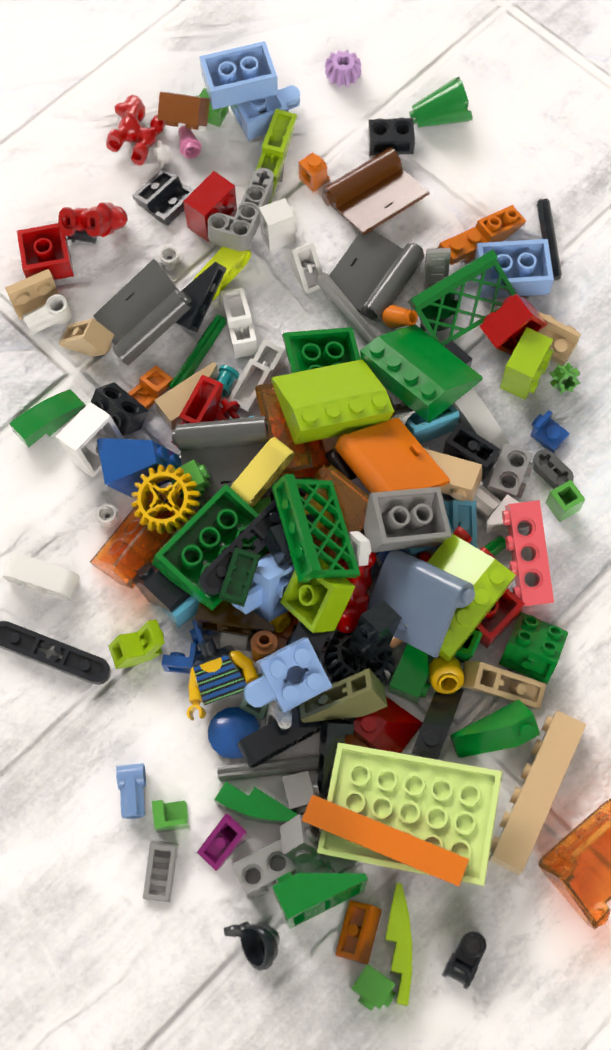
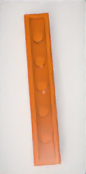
M313 794L301 820L458 887L461 885L470 861L466 857Z

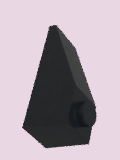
M214 262L183 289L192 300L189 303L191 309L176 322L177 324L196 333L198 332L227 270L226 267Z
M460 688L452 694H441L435 690L414 744L413 754L438 760L464 689Z

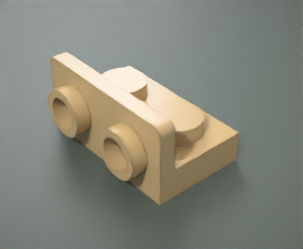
M49 269L5 287L11 304L20 320L24 319L22 315L45 305L49 297L59 294Z
M539 312L548 325L538 333L553 339L550 349H553L554 352L550 360L559 365H565L576 348L581 333L571 326H566L556 321L552 316Z

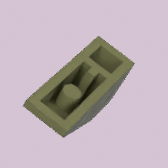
M368 668L332 684L330 689L299 704L301 721L306 723L363 717L387 707L384 685Z

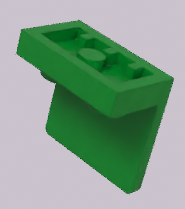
M521 612L499 664L548 685L558 664L568 632L558 626L551 625L532 615Z

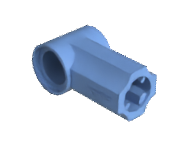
M144 763L117 766L116 779L118 790H120L122 819L146 817L144 797L146 771Z

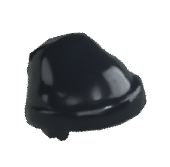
M243 922L239 925L224 927L225 936L240 937L244 955L250 965L260 971L267 970L272 966L273 961L278 955L280 941L277 930L268 923L250 924L249 922Z

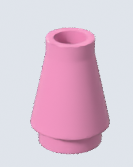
M185 125L181 126L178 130L180 153L188 159L196 158L201 152V143L191 129H186Z

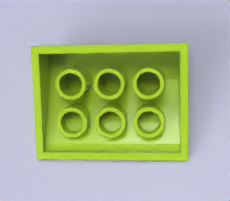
M363 359L271 378L294 445L352 433L388 421L394 413L386 389Z
M452 533V537L442 543L427 563L472 583L475 597L472 603L464 608L456 607L438 654L448 662L500 599L516 576V574L496 559Z

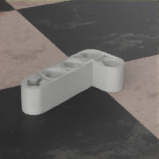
M267 168L255 170L234 217L215 213L208 218V238L212 243L236 251H245L250 247L260 224L259 207L267 205L273 194L274 175L271 170Z

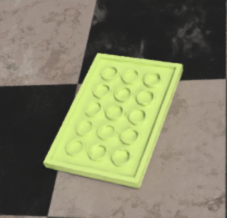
M338 743L327 801L470 859L462 882L485 886L502 771ZM321 829L317 849L318 854L429 875Z

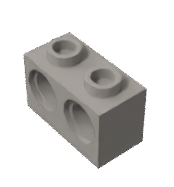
M504 443L487 490L501 501H503L507 494L514 499L516 497L522 498L526 484L522 483L524 476L530 477L534 463L530 462L533 453ZM510 462H518L521 466L514 467ZM502 483H510L513 488H505Z
M281 839L232 863L247 898L253 895L254 899L268 893L267 887L277 883L275 879L288 872H292V875L297 872L292 859L283 855ZM278 857L286 862L285 868L279 872L272 870L270 867L271 861ZM251 870H257L261 874V879L256 884L246 882V874Z

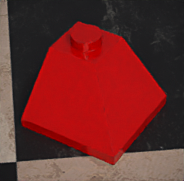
M386 696L387 707L366 716L357 717L353 723V735L369 748L402 753L423 722Z

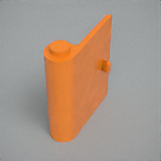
M398 417L349 434L345 433L337 439L336 451L370 493L441 487L450 482L448 476Z

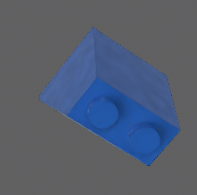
M97 439L105 485L133 498L131 496L132 492L139 491V488L135 487L134 483L142 484L143 480L140 476L144 474L149 477V468H153L157 472L158 465H163L165 469H167L169 464L173 465L175 469L181 466V459L178 454L153 440ZM165 480V481H162V482L158 483L157 485H158V486H162V485H164V484H166V483H169V482H171V481H170V480Z

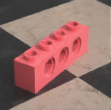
M540 500L508 504L505 506V510L502 511V520L504 526H508L509 536H506L505 539L507 551H511L512 561L509 562V570L516 574V587H513L512 591L525 603L524 606L554 603ZM520 522L526 523L529 527L526 536L518 532L517 527ZM524 547H528L532 551V558L529 561H525L521 556V551ZM528 572L534 574L536 582L532 587L525 583V575Z

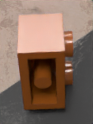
M160 92L157 120L165 121L167 126L178 127L179 123L185 124L186 129L198 130L199 126H207L210 100L204 97Z

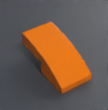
M155 365L139 378V384L128 394L149 409L155 403L154 400L163 395L169 388L173 378Z

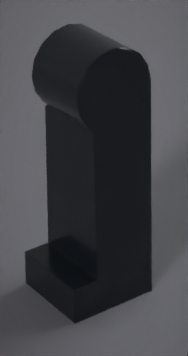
M348 720L321 721L317 786L319 792L325 797H328L338 743L345 744V735H353L354 724Z

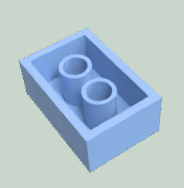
M265 41L199 56L202 78L213 110L278 94L277 74Z
M548 239L477 243L474 259L476 260L493 249L498 256V263L519 296L550 294L554 278ZM494 267L486 271L484 281L496 284L498 274ZM482 285L480 297L493 298L495 287ZM499 289L497 298L510 297L508 291Z

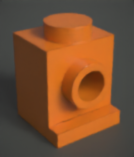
M313 152L299 161V179L312 192H315L330 181V177L327 175L328 167L326 162Z

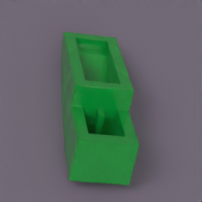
M69 389L38 403L9 424L13 432L29 448L45 434L50 437L83 410L86 405Z
M227 781L214 799L216 805L235 815L265 824L283 825L298 815L256 787L248 796Z

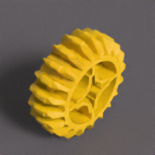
M170 464L165 469L163 465H158L157 472L153 468H149V477L144 474L140 476L143 480L142 484L134 483L135 487L139 488V491L131 493V496L137 498L136 501L131 503V506L138 508L134 515L141 517L139 523L143 526L147 525L148 530L154 531L156 529L157 533L163 534L166 529L167 533L173 534L174 526L177 530H180L183 527L182 522L187 523L190 520L188 516H194L197 513L192 509L193 506H200V502L194 500V498L200 496V492L194 490L198 484L195 481H191V474H184V469L179 467L175 470V467ZM165 480H176L173 485L170 484L166 488H160L157 485ZM183 489L184 501L182 507H180L178 498L182 494L181 490ZM150 492H152L154 498L152 503L148 506V498ZM160 493L167 495L168 502L172 506L164 503L165 501ZM167 510L175 514L167 519L155 518L159 513L162 514Z

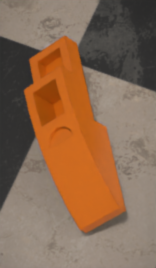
M511 205L478 220L475 227L439 243L438 248H450V265L462 260L467 263L475 258L477 243L503 242L526 223V220Z

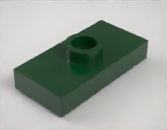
M235 547L218 599L244 607L261 555Z

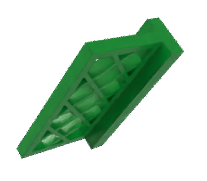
M493 249L408 301L412 310L416 311L428 334L441 345L446 346L451 340L454 341L484 322L483 320L486 316L475 314L478 301L491 304L490 314L498 310H494L495 305L502 307V303L496 301L499 289L508 291L510 296L517 294L498 263V256ZM494 267L498 274L496 284L484 281L486 271ZM481 274L480 279H476V278H475V277H477L478 275ZM468 281L479 283L476 296L463 293L465 283ZM482 285L495 287L492 300L480 297ZM461 286L460 292L455 291V289ZM451 293L459 296L456 308L443 305L445 295ZM462 297L475 300L472 313L459 309ZM441 298L440 304L433 303ZM428 305L437 307L436 320L427 319L422 309ZM442 309L455 312L452 325L439 322ZM458 313L471 316L468 327L455 326ZM474 317L480 318L478 321L473 323ZM438 325L451 328L448 339L440 342L436 336ZM454 329L459 330L458 333L453 335Z
M284 474L272 486L298 582L308 583L312 578H357L360 575V571L333 481L295 479L294 474ZM298 488H301L308 494L306 500L300 496ZM317 489H326L328 500L317 493ZM311 498L323 507L320 512L309 503ZM304 509L315 518L313 523L307 520ZM326 510L334 516V524L323 515ZM318 522L330 530L327 535L316 527ZM311 533L322 541L320 547L314 544ZM333 533L341 540V547L330 539ZM325 545L336 553L334 559L323 551ZM318 557L329 565L327 570H321ZM340 557L348 563L349 570H345L337 563Z

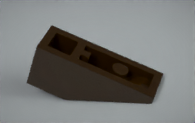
M223 600L212 611L199 602L196 614L198 629L253 637L259 631H269L275 635V626L253 611L244 614L240 609L235 608L232 603Z

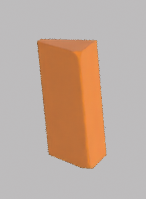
M349 900L335 956L365 965L369 963L382 913L380 908Z

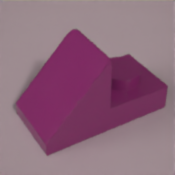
M226 813L196 853L217 871L224 865L233 851L246 841L247 831Z

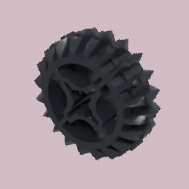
M340 632L336 638L330 641L325 653L324 666L327 667L326 675L332 676V683L339 682L369 668L382 682L384 687L389 684L390 677H392L395 668V658L392 657V650L387 649L366 664L348 646L353 632L345 634Z

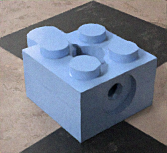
M290 85L278 90L277 95L231 105L230 108L247 140L250 141L267 134L275 109L288 112V110L299 107L300 91L296 86Z
M271 553L260 558L244 607L233 603L232 605L240 609L244 614L253 611L268 622L282 615L288 609L280 601L295 570L294 565L285 563L277 566Z
M303 637L256 661L262 676L245 686L244 698L248 704L259 708L275 700L279 710L286 712L330 689L332 685L309 639Z

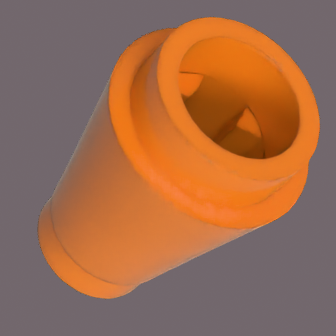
M396 305L387 307L382 314L383 323L391 329L414 325L418 319L416 311Z

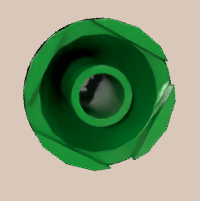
M460 76L455 77L411 106L412 111H409L410 118H413L414 124H417L418 128L473 120L471 110L468 111L467 108L469 107V100Z

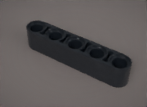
M299 707L292 711V724L288 729L281 728L277 720L244 737L236 745L249 768H254L319 733L321 721L303 723Z

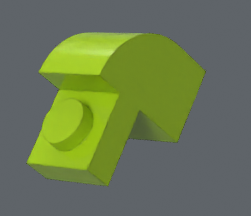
M156 619L147 621L137 632L118 635L108 645L115 668L121 669L136 666L158 657L163 653L161 647L165 644L164 634Z

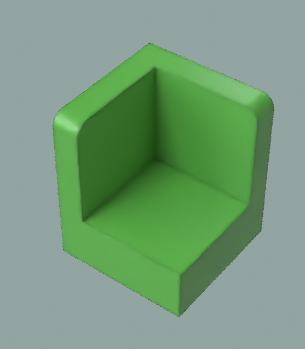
M163 800L152 801L154 829L157 833L190 828L186 801L164 803Z

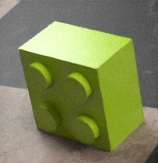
M526 328L505 366L500 388L524 400L527 399L530 392L534 394L540 383L541 375L545 374L550 364V359L554 352L553 349H550L553 339L530 328Z
M318 557L321 570H327L329 565ZM294 570L280 603L312 633L335 631L355 586L346 578H312L308 583H299Z

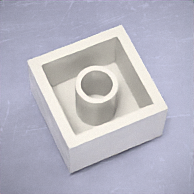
M91 402L56 436L73 464L91 477H94L102 469L97 439H124L112 417Z

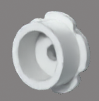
M111 504L101 505L95 514L96 522L100 523V526L104 528L116 525L120 519L118 515L119 510Z

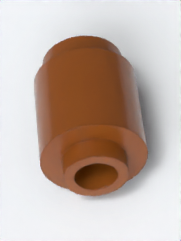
M259 631L251 639V658L255 663L276 652L278 649V640L272 632Z

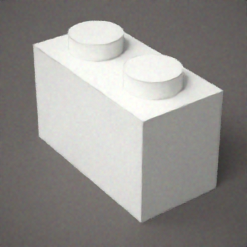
M285 198L259 207L261 235L269 251L271 252L295 243L297 226L294 220L297 219V214L292 205L289 206Z

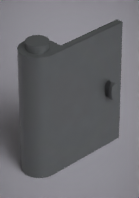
M372 230L365 235L358 234L329 276L358 312L373 321L380 322L383 311L395 302L425 258L423 249L418 244L409 243L404 248H401Z
M153 259L97 311L93 317L114 334L112 339L115 345L113 351L122 362L130 365L191 309L189 303L192 300L183 290L179 291L158 262Z
M267 416L176 425L175 430H172L171 434L173 445H177L181 451V466L194 459L200 465L204 464L211 476L207 479L210 486L205 489L206 492L194 498V500L212 498L225 484L231 487L270 440ZM272 486L266 493H273Z

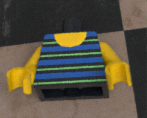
M212 637L204 639L198 644L203 655L197 657L190 671L188 691L189 702L192 705L188 707L186 714L193 721V713L196 709L199 710V718L203 719L206 716L205 709L200 706V703L203 702L205 706L243 692L248 683L259 678L253 660L240 651L234 650L231 645L218 649Z

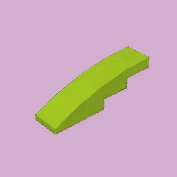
M275 109L262 144V153L255 169L267 168L273 172V194L268 204L272 202L297 120V114L280 109Z
M396 883L384 941L395 944L390 973L401 975L395 1004L407 1007L412 979V936L402 883Z

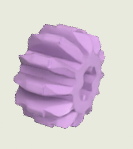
M338 49L337 54L331 53L329 58L326 59L325 75L331 84L337 83L338 88L344 84L347 88L350 83L356 84L357 78H360L361 61L357 58L356 52L349 54L348 49L345 52H341Z

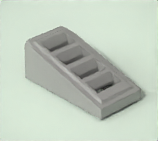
M450 248L426 249L423 272L425 289L449 276Z
M161 841L150 842L142 899L170 902L179 844ZM156 851L171 852L170 857L157 856ZM154 862L169 864V869L154 867ZM152 874L168 875L167 880L153 879ZM150 886L166 887V892L150 890Z

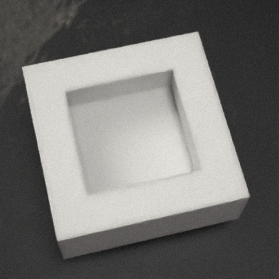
M359 531L349 532V538L358 566L368 565L369 555L372 550L370 540Z

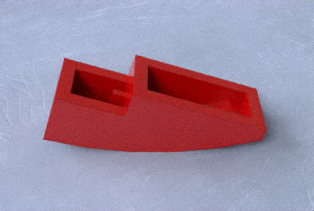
M201 375L179 415V418L182 420L181 424L214 421L222 395L223 384L205 375Z

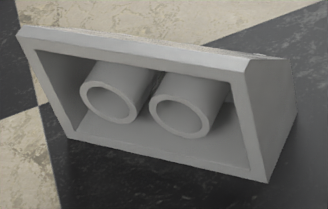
M440 487L370 493L364 522V532L366 538L370 540L371 553L436 546L452 537Z

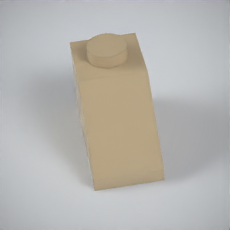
M92 318L68 324L58 344L70 350L95 357L104 355L110 350L114 334Z

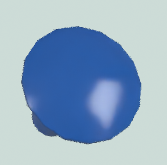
M228 707L219 711L211 719L208 727V740L213 750L220 757L229 759L242 758L243 755L236 744L244 737L259 730L260 727L255 716L239 707Z

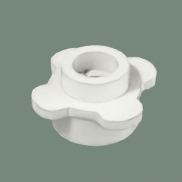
M161 140L157 141V148L153 149V158L155 162H159L160 168H164V163H170L171 161L170 147L162 145Z
M172 246L162 248L160 255L156 256L158 264L164 265L167 271L174 270L175 265L184 259L183 254L178 253L177 249Z

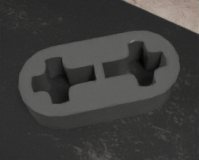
M544 449L536 452L532 461L534 463L533 469L552 488L555 489L569 480L573 482V472L551 451ZM540 459H547L548 464L540 465ZM558 476H566L565 481H557Z

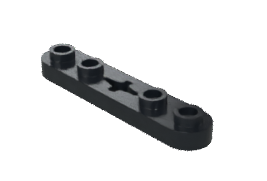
M275 499L203 571L198 580L199 589L202 593L208 596H215L220 593L235 547L242 549L244 545L242 540L248 542L254 536L257 537L251 546L253 551L250 549L246 550L258 554L266 546L264 538L269 529L282 524Z
M0 621V648L91 684L101 685L110 678L111 668L105 659L9 621ZM54 647V651L62 656V658L51 655L47 659L45 652L39 648L50 650Z

